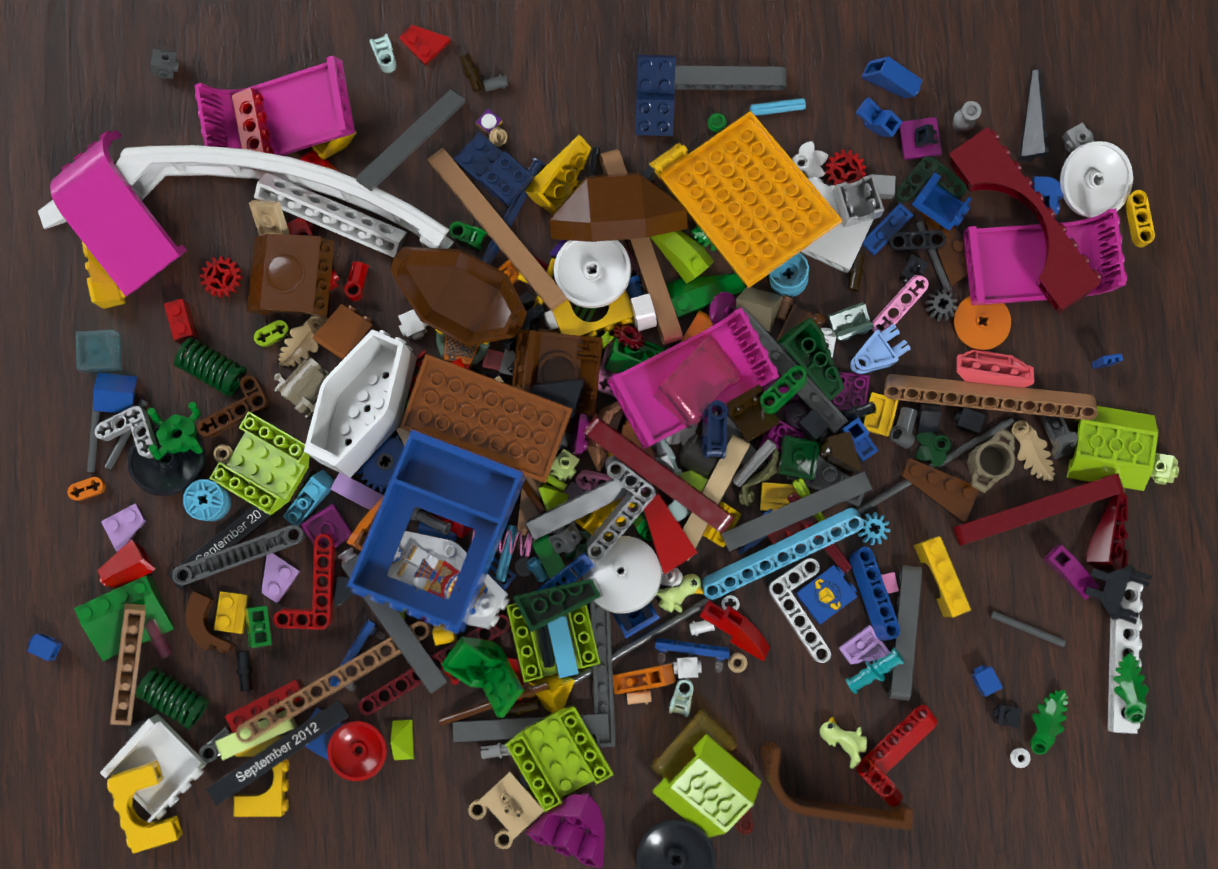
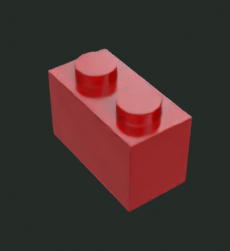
M184 299L165 303L164 307L173 340L181 344L189 337L198 339L188 302Z

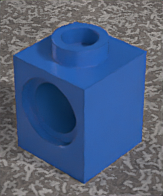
M36 633L28 642L29 648L27 652L46 661H55L63 643L43 633Z
M981 665L974 669L975 673L971 674L981 696L986 697L1003 688L991 666L985 667V665Z

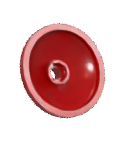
M354 721L344 724L334 732L328 744L327 755L332 769L340 777L350 781H363L374 776L382 768L387 755V746L383 735L376 727L367 722ZM357 746L362 748V753L356 752Z

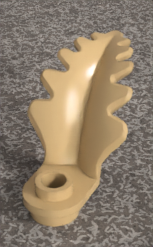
M312 315L304 322L303 326L290 330V335L293 338L284 340L288 347L281 348V351L284 352L279 354L281 358L278 360L281 366L290 367L291 365L295 367V362L300 365L302 362L301 357L307 360L309 351L313 353L318 351V344L312 338L328 320L327 317Z
M1026 421L1015 422L1012 427V434L1015 435V438L1020 443L1017 455L1018 460H1026L1023 466L1024 469L1032 467L1030 474L1034 475L1037 473V479L1043 477V481H1053L1055 473L1052 471L1055 469L1050 466L1053 465V462L1047 460L1051 453L1043 450L1047 446V442L1039 438L1036 431Z

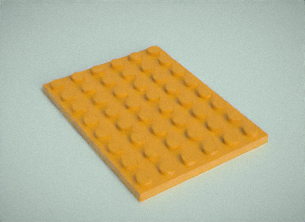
M751 111L659 175L662 182L679 203L687 209V213L748 288L842 223V218Z

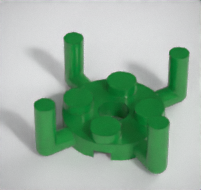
M190 402L188 405L192 412L188 418L175 414L169 419L163 420L154 408L148 409L147 413L153 422L160 426L156 435L161 447L159 450L153 444L148 447V450L156 460H160L167 452L176 454L175 452L182 451L183 453L191 449L197 454L202 453L203 449L197 441V429L194 425V422L201 416V412L195 402ZM182 432L179 438H173L174 433Z

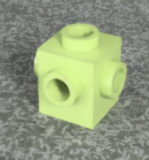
M563 449L559 456L555 458L550 475L563 483L567 479L571 480L577 472L575 468L580 459Z
M1155 453L1151 474L1155 483L1166 485L1167 482L1173 483L1174 478H1177L1179 467L1177 466L1178 460L1175 456Z

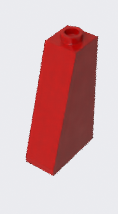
M660 495L654 496L644 508V512L662 570L666 574L698 552Z

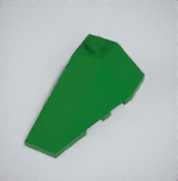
M736 273L696 277L687 284L682 278L666 284L678 320L710 307L713 298L720 292H729L735 296L745 290L742 280Z

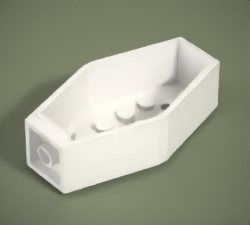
M372 329L324 379L318 394L304 452L319 463L351 478L398 428L402 421L417 356L412 352L413 349L405 345L406 342L399 337L393 339L385 331L380 330L377 332ZM389 373V377L384 379L383 376ZM370 406V411L365 412L366 407ZM352 440V443L347 446V441Z

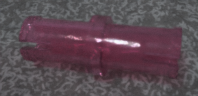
M155 619L147 621L148 624L144 623V627L151 638L150 643L156 647L161 659L168 657L167 654L171 655L173 652L165 640V634L161 633Z

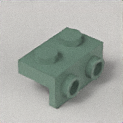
M864 302L828 315L831 329L835 332L837 340H849L853 335L865 334L874 328L873 323L870 322Z

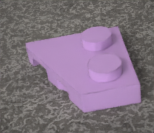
M135 503L106 518L101 523L116 552H118L134 538L137 530L143 526L146 519L138 504Z
M274 553L267 555L261 593L274 602L279 603L300 571Z
M871 625L839 647V650L849 664L873 661L890 653L884 643L876 637Z

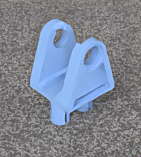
M894 324L882 332L876 330L850 362V368L853 373L866 374L891 367L899 360L898 357L911 350L909 345L901 349V347L907 344L905 340H902L892 348L887 343V341L900 334L898 329L890 333L896 328ZM859 360H863L865 366H861Z

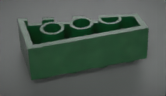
M593 578L513 596L530 632H533L604 595L596 579Z

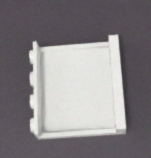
M809 177V181L840 216L833 195L835 186H828L819 178ZM873 219L848 227H843V224L840 223L801 252L848 273Z
M158 714L149 718L100 772L107 778L115 773L158 760L164 779L157 785L136 791L133 796L151 815L148 820L149 823L154 819L160 820L167 813L165 809L168 806L172 807L179 800L177 796L180 793H185L192 786L190 782L193 779L197 780L204 773L202 769L207 764Z

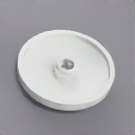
M1103 141L1085 143L1076 148L1066 159L1060 177V186L1065 202L1075 213L1087 218L1098 216L1108 209H1117L1118 211L1127 201L1133 184V171L1126 154L1116 145Z
M568 240L558 252L555 260V281L570 302L585 308L603 307L617 300L627 288L631 276L630 259L625 248L618 240L599 242Z
M621 536L602 559L592 560L595 566L583 575L584 580L595 578L604 595L594 600V602L601 608L613 613H631L646 606L658 592L662 578L660 562L653 549L642 540L630 536ZM596 546L593 551H598L600 547ZM620 570L624 571L623 574H619L618 572Z

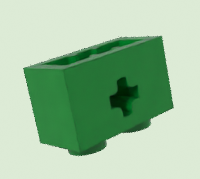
M267 606L244 608L249 647L255 648L272 645Z

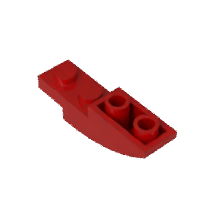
M708 600L700 617L731 635V643L764 662L770 646L760 631L746 617L729 605L724 610Z

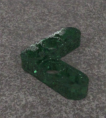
M927 156L920 161L897 188L895 197L901 203L908 202L922 185L932 177V173L936 168H939L936 172L937 174L945 173L948 177L946 182L938 180L936 184L957 199L963 197L967 187L961 179L932 156ZM931 162V168L926 169L925 163ZM913 175L920 176L921 183L914 184L911 177ZM953 180L954 182L948 188L947 185ZM910 186L911 189L908 191L907 196L901 197V191H905ZM960 186V192L955 193L954 187Z

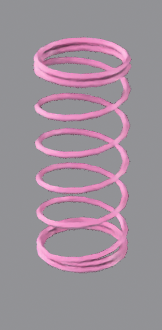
M475 529L473 530L472 540H473L474 535H475V533H476V530H475ZM509 529L505 535L502 548L500 540L499 552L502 553L509 533V550L511 555L520 533V555L522 556L525 550V557H529L532 534L528 533L522 550V534L519 531L511 551V530Z

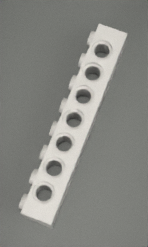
M267 172L257 182L254 198L258 200L279 201L282 210L391 257H394L402 248L406 232Z
M1131 581L1130 583L1128 582L1126 590L1130 591L1131 597L1129 600L1123 597L1121 605H1123V608L1140 613L1143 607L1142 600L1140 599L1143 585ZM1140 614L1138 618L1130 615L1131 618L1137 619L1136 625L1119 618L1118 620H1112L1110 617L1108 731L1137 733V729L1140 728V723L1133 724L1126 717L1122 716L1121 711L1126 707V703L1114 692V688L1120 685L1113 680V677L1120 676L1115 669L1117 667L1121 668L1118 663L1123 661V650L1125 648L1133 656H1136V660L1139 661L1137 666H1141L1139 650H1141L1142 641L1139 638V631L1142 629V620L1140 619ZM1125 629H1128L1130 632L1128 639H1125L1123 636Z

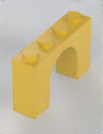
M626 289L617 300L608 304L607 314L596 322H586L579 319L573 312L568 299L552 311L558 325L557 330L559 334L596 337L597 333L601 331L606 333L608 330L610 332L615 329L616 325L623 324L626 326V324L632 323L634 318Z
M941 537L931 538L914 545L920 562L926 563L935 577L941 596L936 601L943 617L953 618L970 611L971 608Z
M285 735L273 737L236 754L235 757H254ZM288 759L272 768L274 780L266 793L239 794L234 797V817H281L285 814V811H288V799H285L286 791L289 788V781L286 779V771L289 770Z
M158 760L115 773L107 779L108 790L114 798V808L119 812L121 818L120 825L125 830L127 835L126 842L128 847L131 848L132 853L178 840L183 834L177 815L149 823L141 819L133 808V796L136 791L157 785L164 779Z

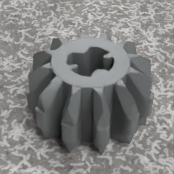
M938 289L935 290L934 294L930 293L928 295L930 300L925 301V304L930 306L925 311L932 312L929 316L930 318L936 315V321L938 322L941 318L947 321L949 316L953 317L955 315L953 311L958 309V306L953 305L957 302V299H951L953 296L952 292L946 295V289H943L941 293ZM940 302H941V304L944 303L945 307H944V308H942V307L939 308V307H938V304H939Z

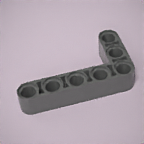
M610 456L605 462L607 473L629 492L588 539L586 549L588 556L592 560H600L605 556L655 496L653 484L615 456ZM613 464L620 465L617 470L610 469ZM630 475L635 476L632 481L625 480ZM643 487L650 488L646 493L640 492ZM637 502L635 507H628L629 503ZM618 517H625L622 522L615 521ZM607 531L612 532L611 536H603V534ZM594 546L600 547L598 551L591 550Z

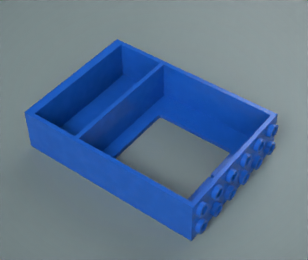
M411 430L347 586L352 588L351 592L363 597L369 594L371 595L370 600L383 605L385 601L389 602L388 607L401 612L403 609L408 610V615L419 619L422 616L427 617L426 622L436 626L442 623L445 625L444 629L458 634L459 630L464 632L526 478L523 472ZM416 507L476 530L449 599L439 597L422 589H418L416 592V587L388 576L394 557Z

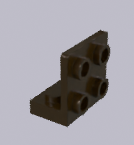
M759 384L726 403L727 414L747 442L780 423L775 413L766 414L763 412L760 402L763 389Z

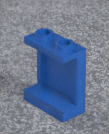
M934 173L912 205L950 231L954 225L958 226L963 220V216L970 209L968 204L971 198L968 197L965 202L958 200L936 184L941 176Z

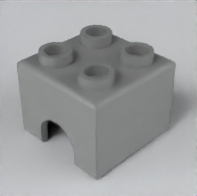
M873 174L865 176L854 183L847 184V182L837 184L833 190L843 227L879 218L885 211Z

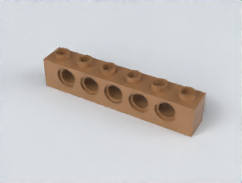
M125 603L110 724L131 725L146 611L145 605Z

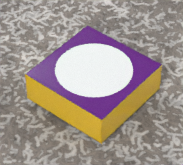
M487 109L477 120L476 125L490 135L491 130L499 127L502 120Z

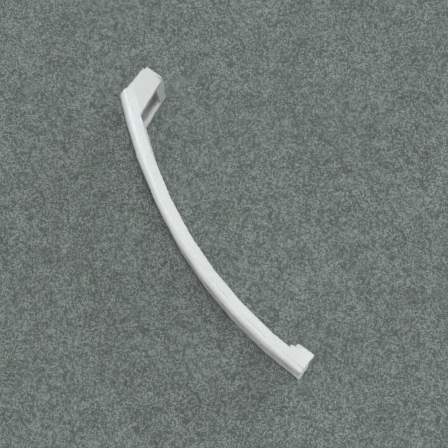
M198 145L144 146L125 148L115 164V167L141 201L165 176L212 175L260 180L267 172L302 188L333 196L374 212L419 236L423 248L450 249L455 243L446 237L449 231L447 227L409 203L377 187L371 192L359 184L356 178L333 169L287 156L246 149Z

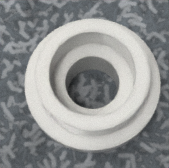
M1023 748L1014 749L1010 755L1011 763L1018 768L1026 767L1030 763L1029 752ZM1019 755L1024 756V760L1022 762L1018 761Z

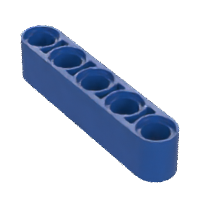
M859 548L850 553L849 562L852 565V570L875 635L883 642L894 639L900 634V626L875 556L870 548Z

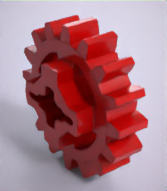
M843 149L840 155L835 152L834 158L829 157V163L825 165V168L829 169L825 172V176H830L827 182H833V185L836 186L846 182L849 178L854 180L847 182V184L861 180L866 176V173L862 172L866 169V166L861 165L864 159L858 160L859 154L852 155V150L845 154Z
M220 256L219 260L213 257L212 263L206 261L207 268H201L205 272L200 275L204 279L201 285L206 286L204 290L206 292L211 291V295L214 297L217 293L220 298H223V294L230 297V291L236 293L235 287H241L238 280H242L243 277L238 274L242 271L240 268H236L238 264L236 262L232 263L230 258L225 260L223 256ZM221 265L228 266L231 269H223ZM220 272L223 274L222 282L219 280ZM212 285H219L221 289H216Z

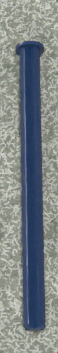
M532 158L533 162L528 172L535 178L540 173L542 167H545V164L536 158ZM530 183L512 201L503 217V221L509 228H511L527 197L525 190ZM493 240L489 243L481 261L489 265L492 264L500 249Z

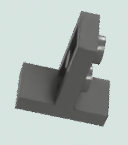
M1039 415L1053 445L1051 451L1053 459L1072 454L1078 437L1075 432L1070 433L1064 418Z

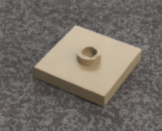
M253 200L249 202L259 236L265 234L290 235L279 201Z

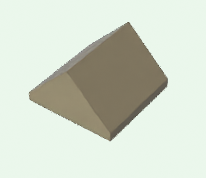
M746 287L737 297L736 310L745 307L766 331L771 332L783 296Z

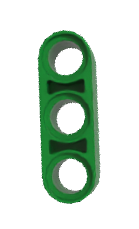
M802 366L792 367L762 394L760 402L763 412L766 414L775 413L806 385V370ZM797 374L803 376L800 380H795L793 377ZM782 387L789 389L786 393L779 392V389ZM767 400L774 401V404L771 406H767L764 403Z
M546 534L536 540L532 539L531 544L551 579L566 566L560 555L556 553L548 539L549 534Z

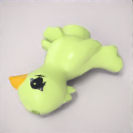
M688 574L683 576L679 586L658 589L655 596L661 599L658 605L672 613L673 609L682 612L680 605L686 596L690 594H704L699 576Z
M834 717L830 718L828 722L821 725L820 735L829 745L835 747L836 743H839L850 755V768L854 769L860 762L859 752H866L867 738L866 736H861V727H858L856 732L844 731L837 725Z

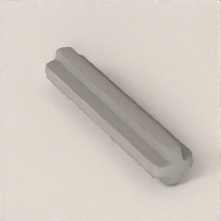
M767 440L733 477L732 480L735 485L742 486L773 452L776 445L772 440Z

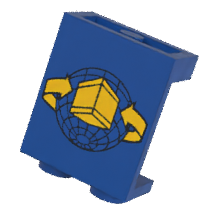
M830 566L828 570L804 588L795 592L796 596L819 625L857 597L855 594L856 588L851 582L847 583L843 578L845 574L839 566Z

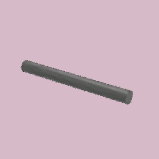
M923 221L916 224L918 231H927ZM928 250L927 252L943 289H946L947 293L952 291L936 251Z
M141 399L137 406L145 409L148 402ZM131 430L120 436L104 467L112 470L132 433Z
M93 405L87 472L95 473L98 438L95 436V428L99 424L100 411H93Z
M996 611L991 613L990 618L1058 646L1064 647L1066 644V640Z

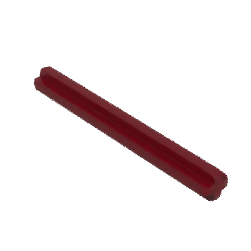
M793 492L787 497L790 503L801 499L797 492ZM814 515L803 519L808 527L819 523ZM835 543L824 547L844 573L852 568V565Z

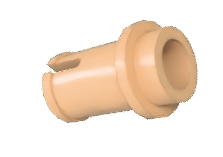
M644 689V691L627 692L628 705L652 702L651 691Z

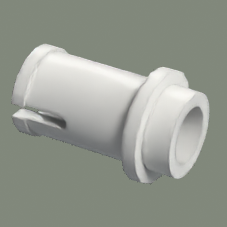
M706 620L700 622L692 621L689 624L691 635L698 636L700 633L715 630L714 625Z

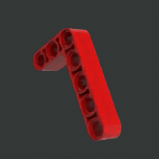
M320 534L314 542L312 609L284 608L278 611L273 618L274 624L278 628L321 630L332 623L335 538L332 534ZM322 537H326L329 540L328 547L322 546L320 542ZM321 557L328 559V566L321 565ZM321 576H325L328 579L326 586L320 583L319 579ZM323 595L327 598L328 602L326 605L319 602V596ZM280 614L287 615V623L280 620ZM300 614H304L307 617V623L300 622ZM319 615H324L327 618L326 624L319 622Z
M926 705L918 706L856 767L857 772L865 782L891 807L898 806L902 802L903 794L885 774L937 725V718Z

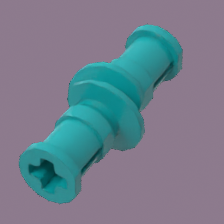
M893 648L892 652L885 657H881L877 661L874 659L872 665L866 661L867 668L861 670L852 678L848 677L846 682L849 688L856 694L859 689L869 685L875 679L884 681V673L889 672L898 664H903L904 659L900 652Z

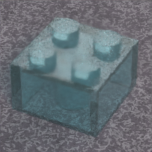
M114 329L75 332L76 370L83 373L122 371L121 333Z

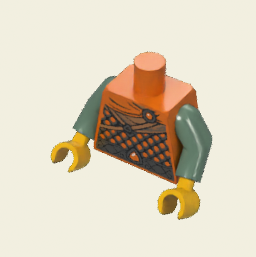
M436 330L438 350L447 362H453L461 358L464 364L468 363L469 367L472 368L473 365L478 364L487 355L490 342L466 346Z

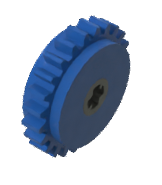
M392 433L360 467L361 470L357 472L359 475H364L361 478L362 481H368L366 486L370 487L373 484L372 490L376 491L379 487L380 492L384 493L385 489L389 486L405 447L402 440H400L399 434L394 437V433ZM386 458L388 460H391V462L388 463V467L383 465V463H385Z

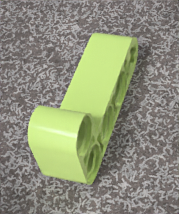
M287 710L276 714V716L279 718L285 717ZM293 717L247 744L238 740L236 732L215 743L222 760L292 730L297 727V724ZM267 718L258 722L259 728L262 729L267 728L269 725ZM245 728L240 732L242 739H248L251 736L250 729Z

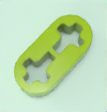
M282 320L275 321L257 330L254 334V341L261 347H267L287 337L290 328ZM278 325L285 327L282 334L279 332L273 334V332L278 330ZM261 334H264L265 336L271 334L270 336L265 338L266 342H263L261 340L259 341V339L261 338Z

